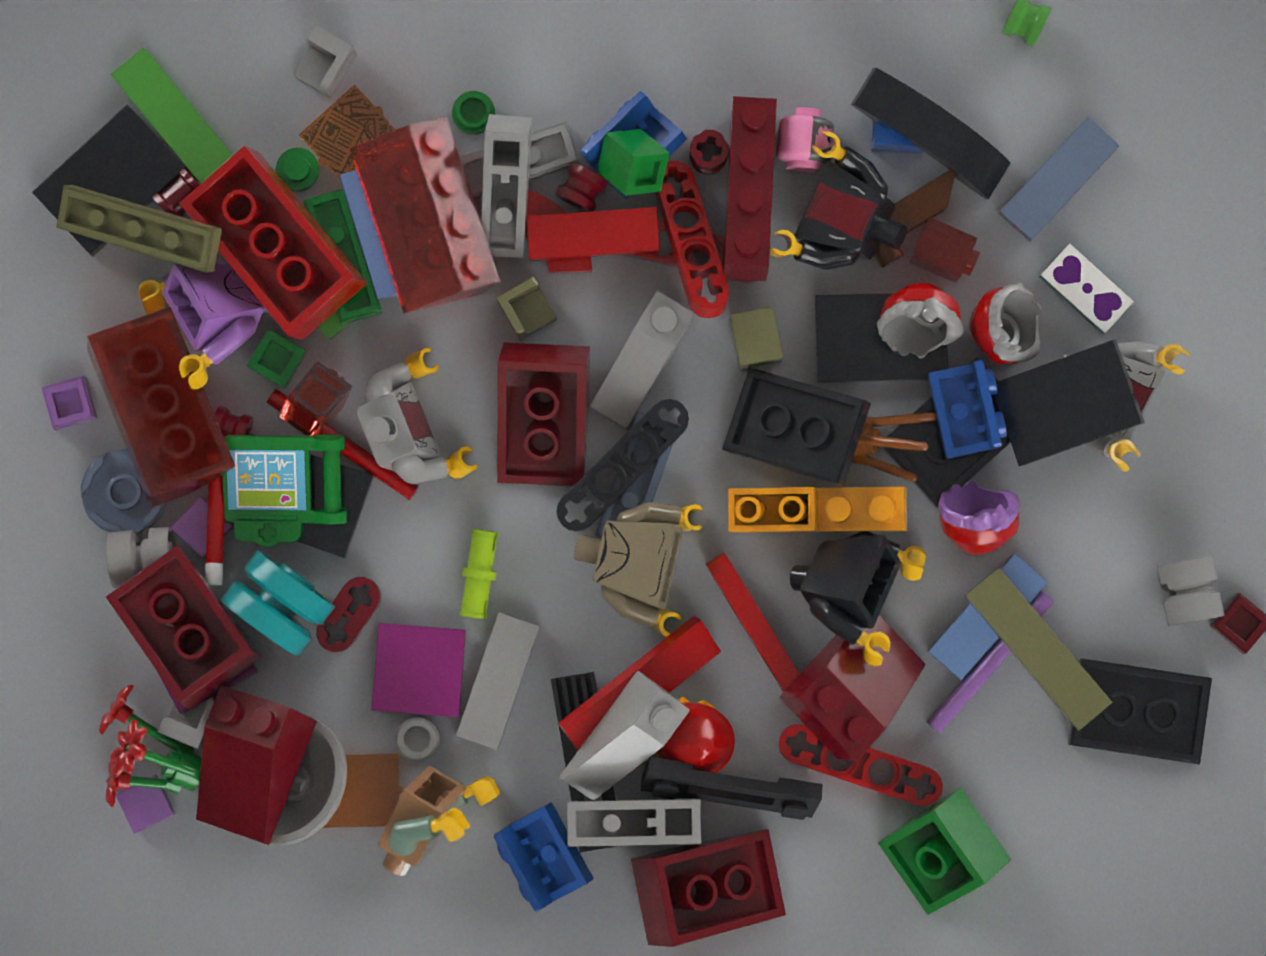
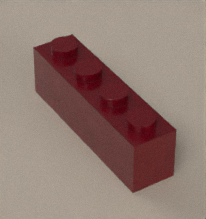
M733 96L730 120L723 270L726 279L766 281L770 258L777 99Z

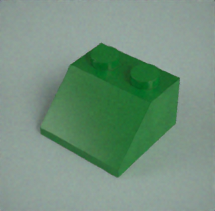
M962 788L936 801L878 842L927 915L986 884L1011 861L1009 855Z

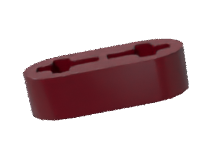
M355 577L349 580L332 602L335 606L334 610L323 625H318L316 628V637L324 649L331 652H343L355 643L381 603L380 588L373 580L366 577ZM365 585H368L371 588L368 596L373 599L372 603L369 606L361 604L354 614L350 613L348 609L355 599L350 594L351 589L354 587L362 589ZM344 615L350 618L343 630L348 635L345 642L337 640L333 645L327 641L330 633L325 630L326 626L329 623L332 625L339 624Z

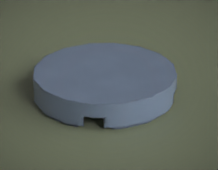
M132 449L113 450L97 457L86 470L80 486L82 503L88 518L100 529L107 532L133 530L136 534H139L145 529L153 527L164 514L169 499L168 481L161 466L147 454Z

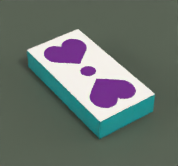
M1070 243L1039 276L1102 335L1111 328L1134 302Z

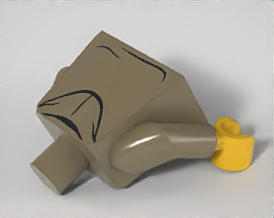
M644 503L621 512L616 521H606L602 539L580 534L575 545V560L596 564L593 582L601 585L602 597L623 618L646 627H653L657 633L665 637L671 634V632L664 630L663 624L665 619L672 616L681 620L679 614L666 609L682 533L683 531H694L702 528L701 525H691L687 517L689 511H703L702 507L697 504L679 508L677 505Z

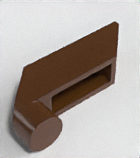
M949 170L896 202L890 219L906 225V234L945 211L948 207L955 173ZM879 243L874 257L881 268H884L901 258L904 254L900 248L896 250Z

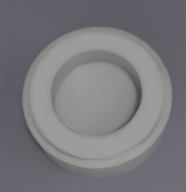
M414 717L400 725L396 732L395 742L402 756L412 761H423L430 758L437 751L440 743V734L435 724L430 720Z

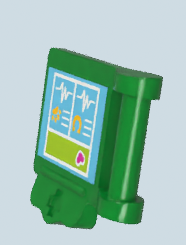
M344 435L225 436L222 439L224 517L226 521L234 522V535L236 539L241 542H255L263 547H272L280 542L291 543L300 539L304 532V523H347V509L343 508L341 503L340 451L345 450ZM310 450L323 451L324 508L312 509Z

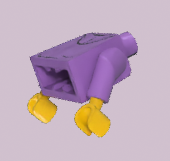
M173 263L170 273L163 276V282L159 284L155 280H146L140 284L138 293L143 308L148 315L162 312L166 307L167 301L194 351L203 350L205 352L200 357L194 354L187 355L181 359L179 364L182 378L186 377L190 372L196 371L189 376L188 383L191 389H199L208 381L206 368L212 363L217 366L250 339L256 332L262 313L269 312L229 264L216 263L215 270L206 273Z

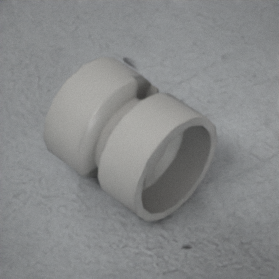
M171 527L145 529L142 536H138L133 530L108 532L106 538V558L108 574L113 588L120 587L175 547Z
M1213 555L1157 566L1161 590L1169 592L1170 596L1164 601L1168 626L1225 616L1221 593L1212 588V584L1218 579Z

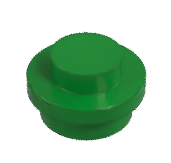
M479 91L463 93L456 99L452 107V117L455 125L462 132L470 135L484 133L489 114L495 115V107L492 100Z
M291 148L282 153L278 158L276 173L291 191H304L312 187L317 181L319 164L310 151L304 148Z

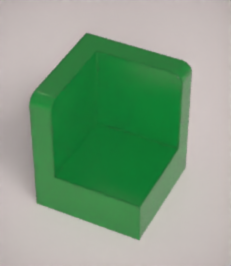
M641 129L606 132L598 164V173L625 196L659 192L662 189L670 152Z

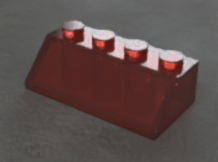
M446 117L410 124L350 148L403 314L477 296L500 282Z
M171 307L87 336V352L150 508L191 494L235 468L234 461L204 388L191 389L189 386L188 378L196 371L190 372L184 378H182L179 371L181 359L190 355Z

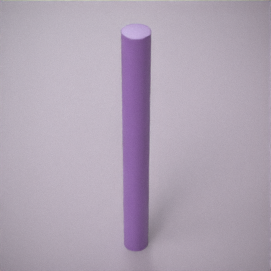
M1041 591L1030 605L1042 617L1054 601ZM1001 639L994 644L927 721L939 734L1011 653Z

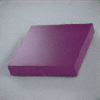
M378 623L371 710L459 717L466 630Z

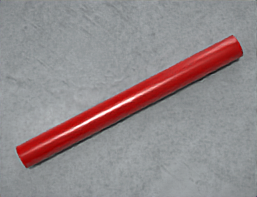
M277 389L272 392L266 402L313 435H343ZM344 435L345 450H341L340 454L409 501L412 499L419 488L417 484L407 483L395 471L379 467L373 454Z

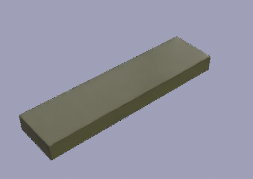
M75 185L63 186L56 227L206 273L215 270L222 228Z
M999 567L964 595L1076 730H1081L1113 703Z

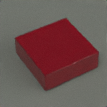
M1237 593L1224 608L1225 616L1217 617L1210 627L1242 654H1247L1266 631V614L1244 595Z

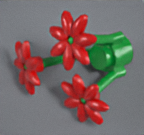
M127 685L119 691L116 701L111 703L110 711L105 713L99 727V732L103 735L114 719L123 724L126 722L130 723L127 732L120 731L117 734V741L121 747L115 748L110 754L111 760L108 764L110 776L106 780L108 787L105 798L111 807L115 806L118 788L129 789V786L165 789L178 794L181 787L191 791L196 790L200 781L202 757L193 754L194 748L157 732V728L133 714L134 709L125 704L126 698L134 687L133 685ZM147 733L175 752L169 751L166 756L146 750V745L140 742ZM144 759L161 765V776L166 777V779L131 776L134 760L141 761Z

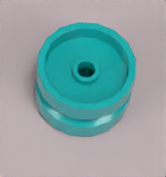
M256 550L244 568L247 576L263 589L259 593L243 582L233 581L220 600L259 632L299 657L312 638L308 629L293 617L297 613L313 624L323 625L335 606L317 592L311 582L284 563L279 564L268 555Z

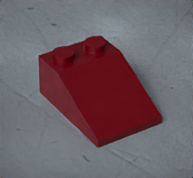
M503 343L498 359L497 483L574 486L585 475L590 389V346Z
M179 545L172 548L106 596L179 704L189 709L198 705L216 692L221 685L224 686L262 658L238 622Z
M880 615L873 629L865 628L864 630L867 634L873 632L884 633L890 640L889 652L884 651L878 646L871 648L883 657L880 666H873L865 661L863 646L857 642L851 645L838 635H835L779 696L837 759L853 761L860 759L886 730L926 665Z
M221 685L204 727L196 820L269 846L317 721L290 707Z
M769 829L704 841L701 844L684 845L631 858L648 945L674 947L786 915Z

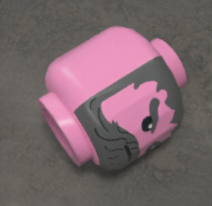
M807 107L796 108L795 115L782 118L779 123L777 157L786 163V169L801 173L820 172V166L826 165L827 161H831V158L818 156L813 151L812 145L819 148L823 153L832 149V139L821 132L829 131L834 133L833 123L821 117V110Z

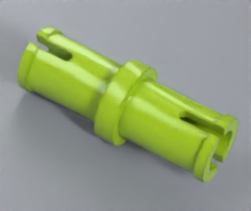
M471 529L472 536L467 567L462 568L461 575L466 578L459 615L487 619L491 580L496 581L497 574L496 571H493L499 532Z

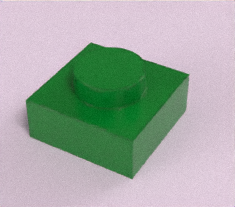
M267 329L246 366L286 389L307 351L272 330Z

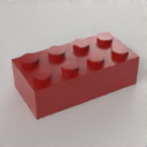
M245 145L179 203L192 220L222 228L218 251L290 337L304 340L368 284L259 152Z

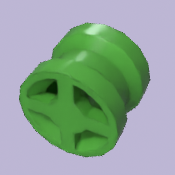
M1017 0L1002 33L1007 36H1020L1026 45L1033 47L1052 8L1047 5L1036 6L1030 3V0Z

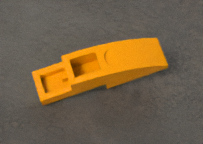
M907 487L728 488V532L859 533L861 531H907Z

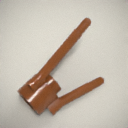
M916 413L867 417L852 463L868 465L896 477L915 482L917 480L916 474L871 457L869 454L875 455L879 446L926 451L928 449L927 443L881 437L879 429L873 427L935 421L937 418L936 414Z

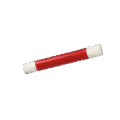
M210 454L205 580L209 585L222 586L225 528L222 454Z

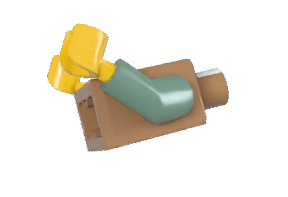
M429 765L403 791L379 840V846L388 852L383 861V866L395 875L404 876L410 866H417L437 843L442 832L449 842H454L465 834L464 830L468 829L471 825L463 813L456 807L468 804V797L474 795L480 807L495 799L501 794V791L494 779L490 776H483L470 785L465 786L463 783L455 781Z

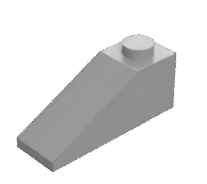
M492 114L488 116L484 141L480 255L524 258L533 117Z
M656 291L601 385L590 408L627 429L692 323L695 313L661 292Z
M637 670L559 777L594 801L662 748L690 709Z
M700 799L567 802L568 847L701 844Z

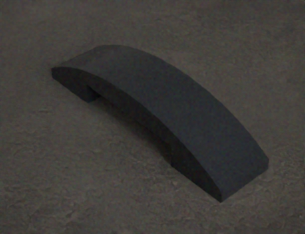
M878 68L871 70L851 103L853 107L885 129H892L955 173L957 180L984 199L991 197L1011 164L993 145L957 117L910 86Z

